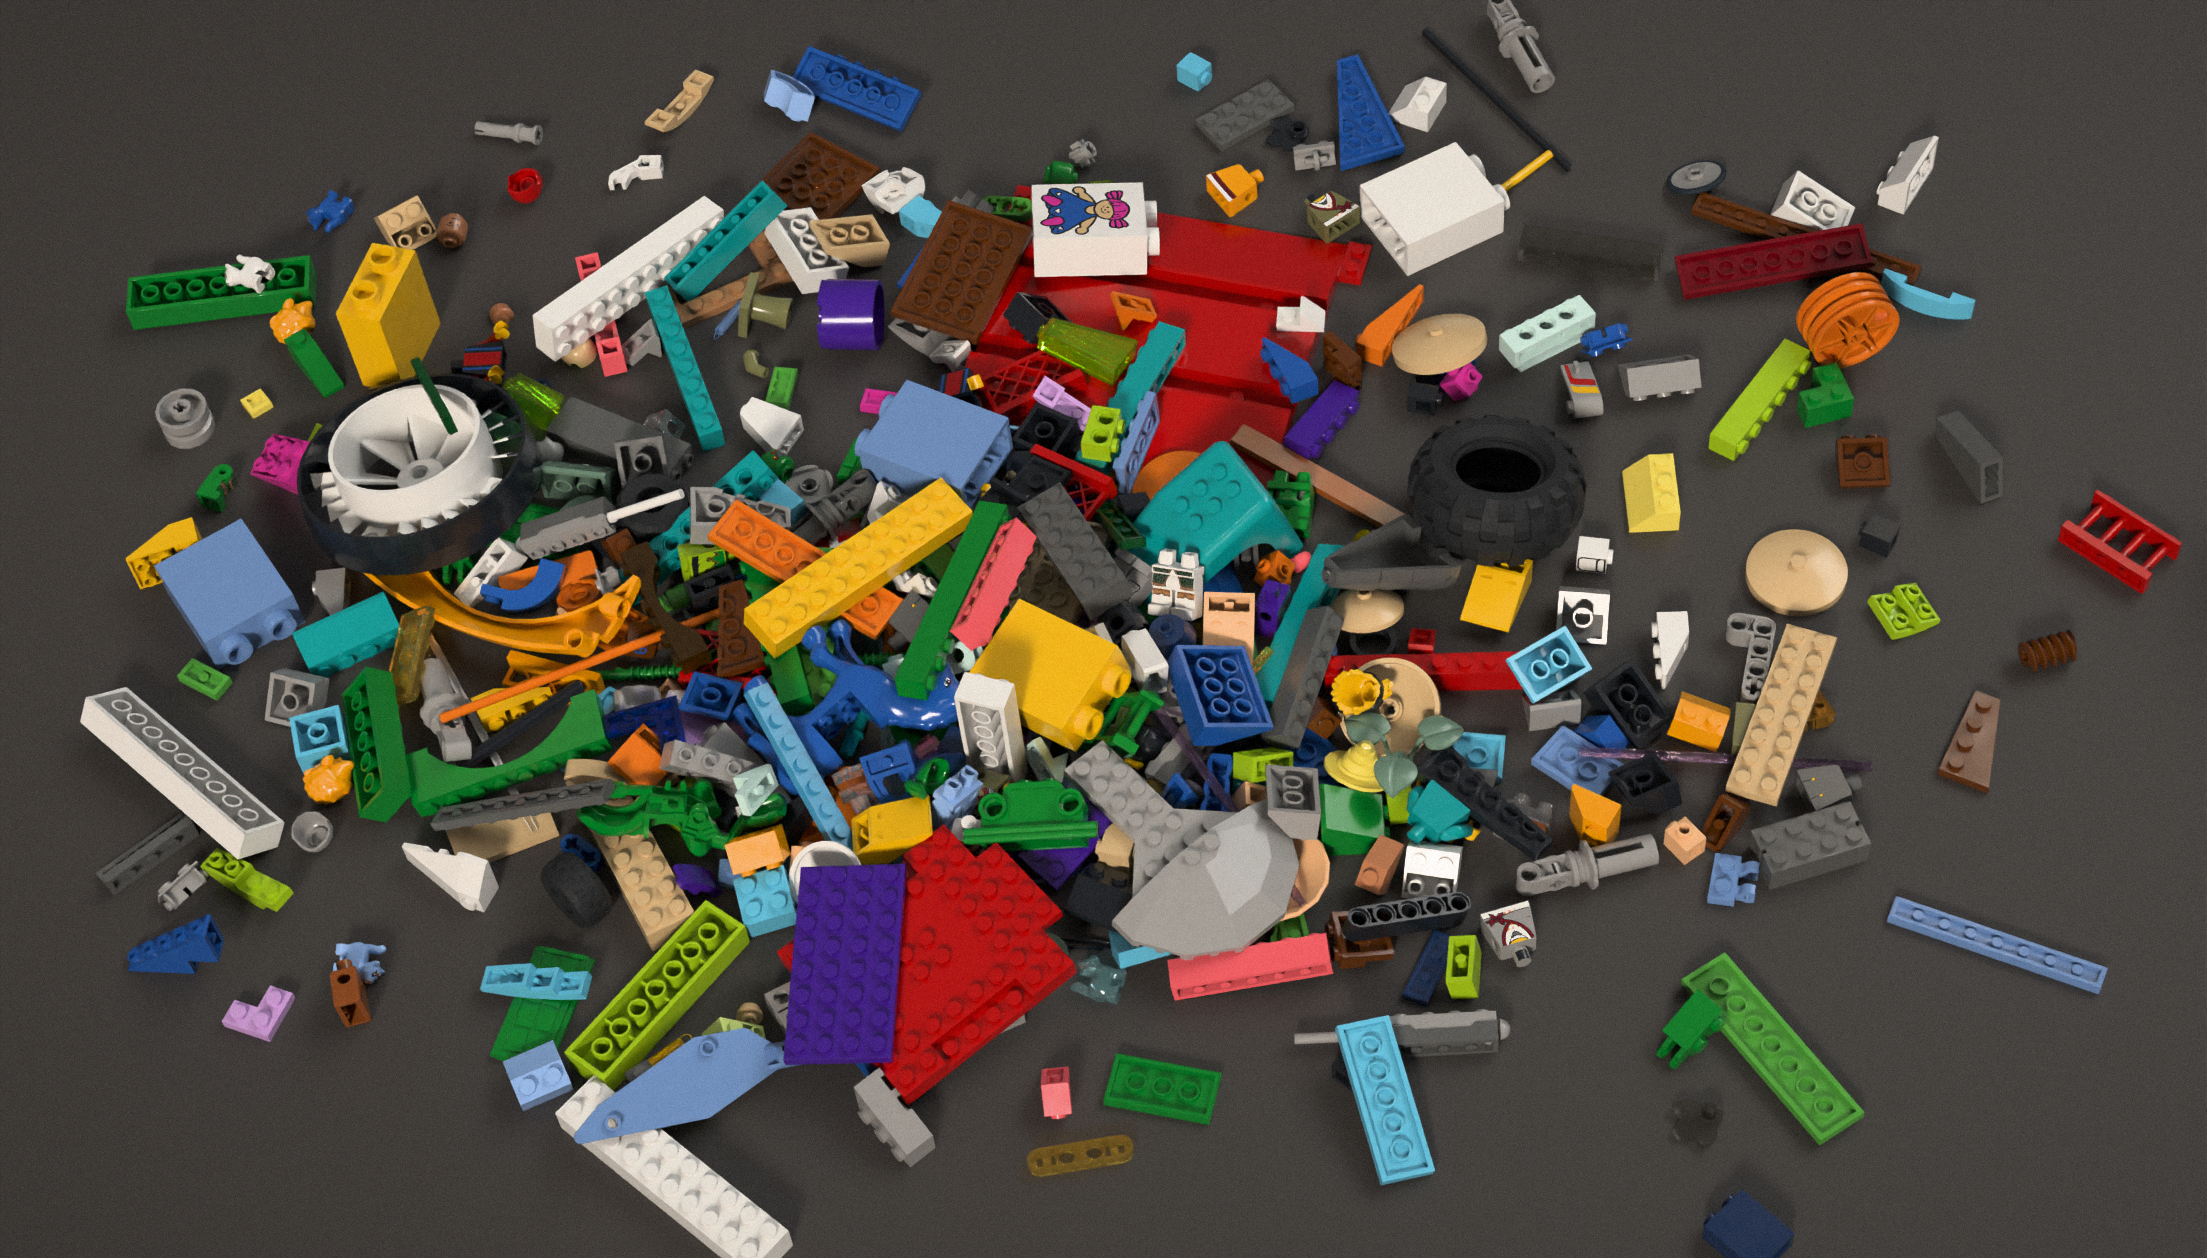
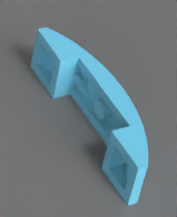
M1884 269L1881 286L1891 298L1919 313L1938 318H1972L1976 300L1954 292L1950 298L1937 295L1906 284L1908 276Z

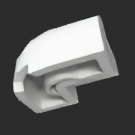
M903 167L902 171L888 173V170H885L864 183L862 187L871 204L880 213L884 214L888 211L894 214L899 212L902 207L919 195L923 198L925 191L923 176L906 167Z

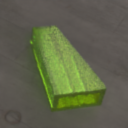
M1051 318L1046 325L1043 324L1037 333L1039 338L1038 349L1077 369L1080 368L1081 371L1111 386L1133 360L1138 341L1055 318Z

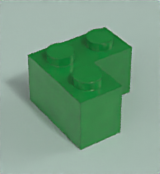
M1837 362L1813 368L1812 389L1799 392L1796 409L1804 427L1808 428L1851 417L1854 397Z

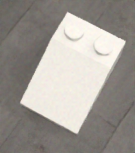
M1797 171L1783 183L1770 215L1820 231L1848 226L1855 207L1800 171Z

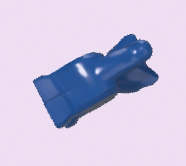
M329 190L327 198L318 207L307 210L308 222L313 225L314 231H317L323 220L328 219L329 222L325 225V232L330 233L332 229L345 223L349 215L355 211L352 200L344 196L342 202L336 200L338 194Z

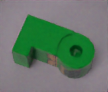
M220 464L207 476L196 492L202 507L223 512L227 506L224 498L228 492L237 486V479L232 467L228 464Z

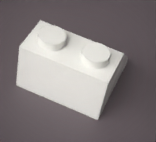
M1424 77L1406 85L1388 113L1391 120L1428 132L1446 103L1447 83Z

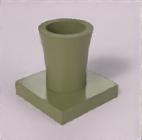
M750 272L739 306L738 336L747 338L753 319L787 330L793 308V298H779L758 294L759 274Z

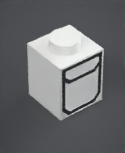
M1579 536L1576 571L1606 574L1607 564H1612L1614 550L1609 549L1610 539Z

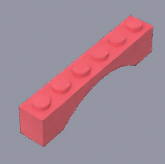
M598 252L575 257L581 281L601 268ZM614 320L605 326L603 330L594 334L605 377L628 372Z

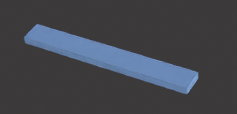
M1898 896L1895 897L1887 919L1888 923L2096 994L2100 993L2108 969L2090 961Z

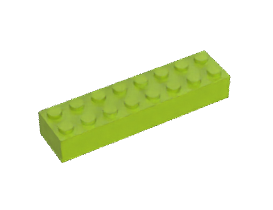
M705 900L568 1047L564 1053L570 1068L587 1080L593 1075L614 1091L625 1079V1072L638 1065L750 943L746 927Z

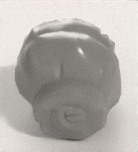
M640 684L625 686L613 692L615 715L623 717L628 724L634 726L640 725L662 703V697L656 685Z

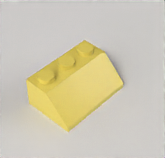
M1673 453L1647 455L1622 471L1629 533L1679 530L1681 511Z

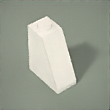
M751 397L749 402L741 408L740 417L743 428L766 453L771 450H780L787 455L804 431L801 415L757 398Z
M1146 628L1139 631L1132 630L1123 635L1121 649L1131 668V673L1139 691L1142 689L1145 691L1151 690L1157 694L1166 692L1169 666Z

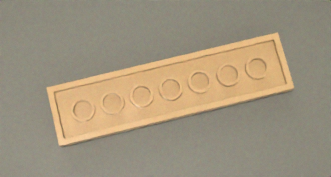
M1790 624L1786 625L1726 784L1725 792L1777 807L1835 649L1837 637Z

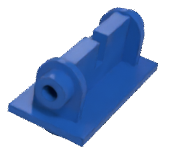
M1619 322L1604 328L1605 337L1602 336L1601 329L1584 333L1583 337H1580V342L1582 346H1586V349L1581 350V353L1590 354L1591 357L1603 354V349L1612 347L1613 350L1626 346L1625 342L1632 341L1633 339L1625 336V333L1628 332L1627 325Z

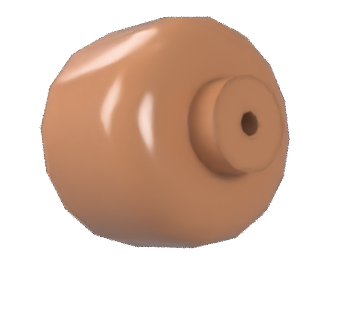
M498 303L490 309L489 317L494 325L498 321L508 324L514 318V313L507 304Z

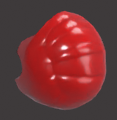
M524 168L509 175L508 187L506 188L511 198L516 202L529 204L536 201L542 193L543 179L537 170Z

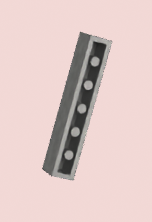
M1329 606L1306 610L1269 714L1274 727L1270 731L1263 732L1261 739L1271 747L1283 750L1300 747L1344 622V618Z

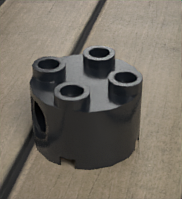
M1127 602L1129 604L1127 606L1119 603L1104 612L1098 619V623H1104L1113 643L1120 650H1122V636L1129 631H1139L1146 628L1149 633L1150 623L1138 605L1133 602Z

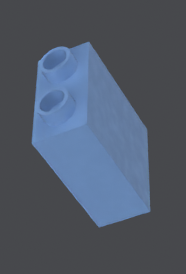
M906 380L896 396L888 394L884 398L879 410V420L873 429L869 430L866 428L859 434L855 444V455L860 457L862 469L868 470L877 484L883 481L890 486L894 485L900 493L912 497L939 478H942L972 510L983 493L980 491L982 485L990 483V480L995 476L1013 449L1009 418Z
M242 519L154 565L168 595L218 671L230 664L236 665L246 661L253 651L273 640H283L289 637L298 626L305 623L293 593Z

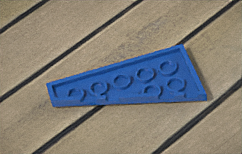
M1359 55L1337 60L1340 171L1405 153V146Z

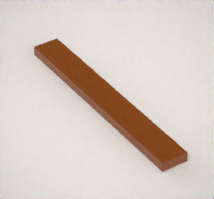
M1245 424L1241 426L1230 441V445L1277 471L1288 472L1289 478L1294 481L1297 479V473L1309 472L1312 477L1313 489L1317 494L1378 528L1399 516L1406 515Z

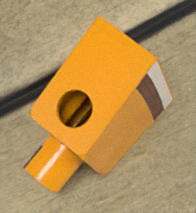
M1237 164L1206 175L1207 192L1229 217H1232L1257 199V184L1263 182L1264 177L1259 169L1248 173L1241 165Z

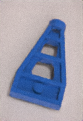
M910 742L859 758L867 783L881 804L914 797L907 791L902 796L894 797L884 785L886 776L902 773L907 780L914 775L917 763Z

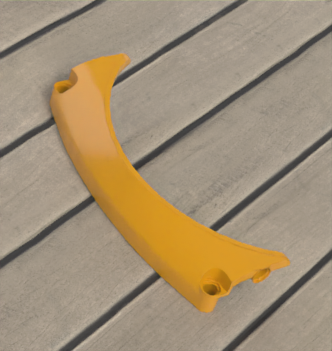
M432 570L394 576L364 573L378 586L401 602L425 616L467 635L521 650L578 655L584 658L589 657L594 652L599 641L608 644L616 635L628 616L641 587L640 578L632 575L612 593L607 592L596 602L575 611L545 618L511 619L490 615L464 604L442 585Z

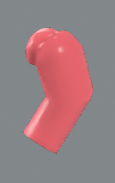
M1301 552L1290 559L1296 564L1293 573H1300L1308 567L1312 556L1309 552Z

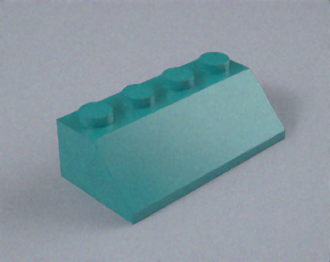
M384 591L292 633L310 674L326 678L406 641Z

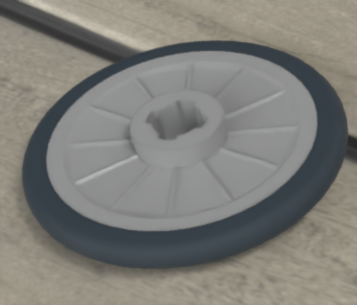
M1695 161L1674 170L1667 178L1666 184L1668 189L1676 194H1699L1721 184L1727 175V170L1723 164L1716 161Z

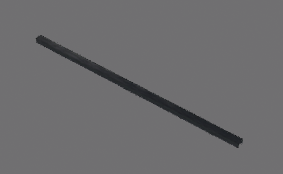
M1427 28L1422 30V35L1544 151L1550 150L1553 154L1552 159L1567 173L1571 171L1569 167L1572 165L1450 51L1446 45Z

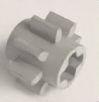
M1082 139L1070 145L1072 151L1069 152V159L1074 166H1081L1083 169L1096 162L1093 157L1096 156L1097 151L1091 142H1085Z

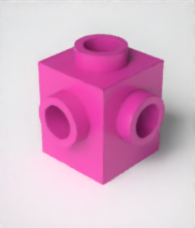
M1468 363L1465 366L1447 372L1440 386L1453 401H1458L1474 394L1483 376L1476 370L1473 364Z

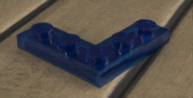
M676 695L602 716L608 740L634 733L642 724H645L648 728H657L661 753L663 752L664 744L670 741L679 740L687 743Z

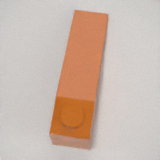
M1419 284L1367 325L1362 334H1358L1354 346L1357 347V354L1362 360L1383 367L1392 352V344L1395 338L1408 327L1424 302L1423 285Z

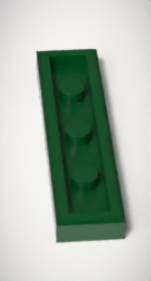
M417 357L411 360V365L448 434L452 435L458 432L451 414L420 358Z
M1104 502L1093 515L1095 520L1102 525L1103 529L1122 550L1146 546V538L1114 502Z

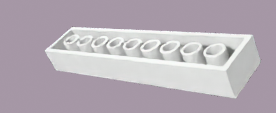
M703 196L533 314L536 347L556 362L561 357L569 354L578 345L585 343L595 333L603 330L612 321L620 318L629 309L637 306L639 302L646 298L644 292L668 283L664 277L724 218V210Z
M124 687L85 698L80 722L234 857L241 859L278 847L285 822L131 690Z
M593 1075L555 1113L561 1128L574 1138L575 1132L595 1108L616 1092ZM609 1119L608 1126L614 1129L615 1121ZM661 1128L582 1144L721 1258H782L793 1246L790 1233L785 1227Z

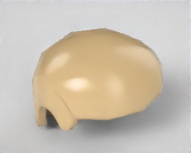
M588 338L585 343L578 345L569 354L561 358L569 366L576 364L580 368H584L595 360L598 349L594 342Z

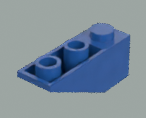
M1265 337L1262 338L1261 358L1264 363L1268 362L1273 379H1278L1283 396H1288L1290 402L1294 404L1318 395V378L1309 363Z

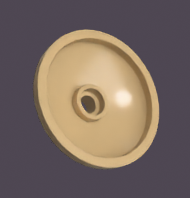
M1349 589L1340 594L1332 602L1330 608L1344 618L1341 630L1352 633H1371L1386 629L1398 622L1404 613V602L1401 596L1392 590L1375 589L1373 591Z

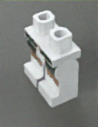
M1167 548L1160 550L1158 563L1152 565L1153 590L1152 602L1148 604V614L1157 616L1174 614L1188 621L1202 617V575L1204 574V567L1199 566L1198 553L1184 552L1182 553L1181 563H1177L1176 550Z

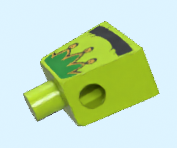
M685 543L677 546L684 582L726 566L727 562L737 559L736 556L716 544Z

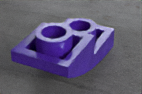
M676 864L673 866L677 875L675 881L683 891L687 889L694 895L700 891L702 893L707 892L714 898L723 893L714 874L709 870L691 864Z

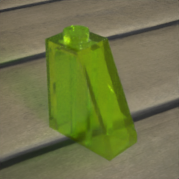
M518 373L514 378H508L502 387L517 402L526 418L544 432H546V428L564 405V395L521 373Z

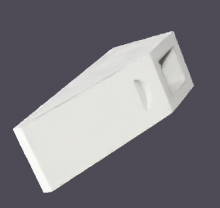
M1687 611L1657 612L1656 622H1651L1652 638L1656 637L1657 642L1653 643V657L1658 658L1659 663L1655 664V679H1660L1661 689L1666 688L1688 647L1689 623Z

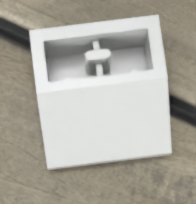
M1410 840L1407 846L1401 897L1412 899L1456 892L1463 847L1441 843L1433 844L1427 841L1415 844Z

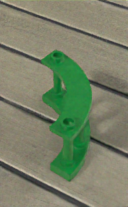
M1143 689L1134 693L1125 692L1119 698L1113 697L1109 702L1111 704L1104 715L1099 733L1091 740L1085 739L1079 749L1088 752L1103 740L1117 755L1122 754V758L1132 757L1139 748L1134 739L1149 712L1160 709L1164 701L1160 700L1161 697L1157 693ZM1120 707L1128 708L1129 710L1116 733L1111 736H1104Z

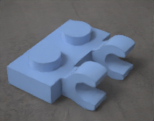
M1715 853L1707 903L1734 907L1735 900L1754 903L1756 885L1746 883L1738 886L1739 878L1758 881L1760 863L1756 861L1742 863V856Z

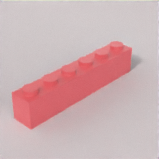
M1017 517L999 527L950 630L971 651L980 646L984 647L991 641L993 637L991 634L1001 620L1000 615L1003 609L1009 603L1008 598L1017 586L1019 574L1025 569L1026 559L1034 549L1033 544L1037 536Z
M1311 933L1299 938L1288 937L1270 943L1258 942L1238 953L1228 951L1210 957V954L1196 956L1192 960L1180 959V956L1167 960L1170 987L1175 1001L1333 974L1330 947L1326 933Z

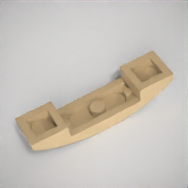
M695 69L683 82L684 89L664 110L657 108L645 121V125L662 132L670 131L681 125L701 104L714 81V77Z
M571 759L566 763L564 780L575 784L605 779L624 781L626 784H631L623 776L618 775L605 761Z

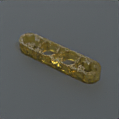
M1115 1135L1034 1149L1028 1154L1027 1165L1033 1175L1043 1177L1121 1164L1132 1159L1134 1146L1128 1136ZM1118 1145L1124 1146V1153H1119ZM1107 1146H1109L1110 1156H1107ZM1092 1148H1098L1102 1151L1101 1156L1096 1159H1091L1086 1154ZM1069 1152L1075 1158L1071 1163H1062L1059 1160L1060 1156L1063 1153ZM1053 1155L1056 1165H1052L1051 1156ZM1038 1158H1042L1043 1166L1037 1167Z

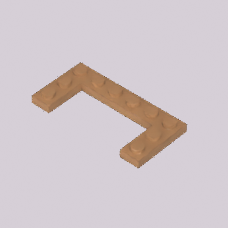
M765 230L748 245L763 268L755 272L759 274L758 294L760 295L794 281L764 234ZM749 275L682 305L668 283L662 284L658 288L667 285L683 329L733 308L739 300H742Z

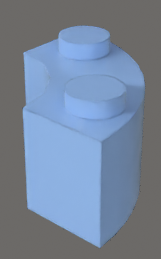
M771 69L764 90V102H767L772 107L780 108L786 116L794 121L800 122L803 120L808 122L815 100L814 93L797 79Z

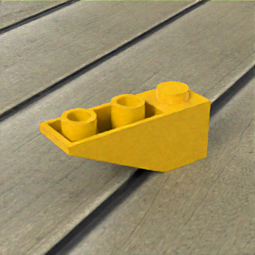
M537 687L475 712L488 734L513 723L553 695L550 687ZM493 688L470 699L475 701L507 688Z

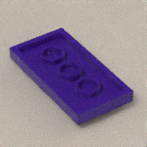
M1079 789L1077 790L1082 794L1088 806V821H1098V837L1089 838V847L1021 851L1018 855L1024 863L1056 891L1064 885L1096 849L1098 839L1103 838L1105 830L1112 824Z

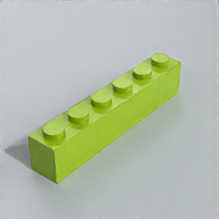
M1784 339L1710 433L1708 449L1732 461H1735L1739 454H1744L1752 437L1756 438L1759 435L1763 423L1770 421L1776 406L1783 404L1787 392L1793 390L1801 374L1805 375L1811 365V361H1809L1810 350Z

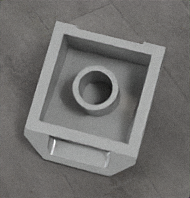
M895 318L888 325L903 341L927 356L943 341L954 339V337Z

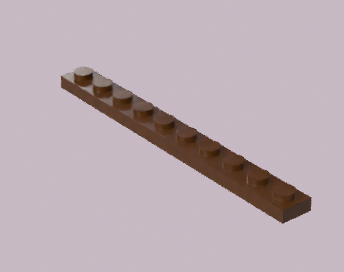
M1704 192L1699 194L1691 209V215L1765 240L1817 231ZM1870 249L1873 266L1856 270L1882 279L1884 269H1888L1908 276L1906 284L1914 286L1922 271V266Z

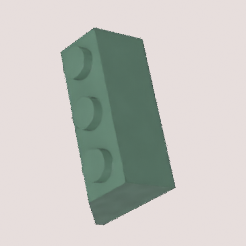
M552 461L544 462L541 466L540 485L545 498L572 500L584 495L592 496L596 499L604 496L614 505L621 484L617 469Z

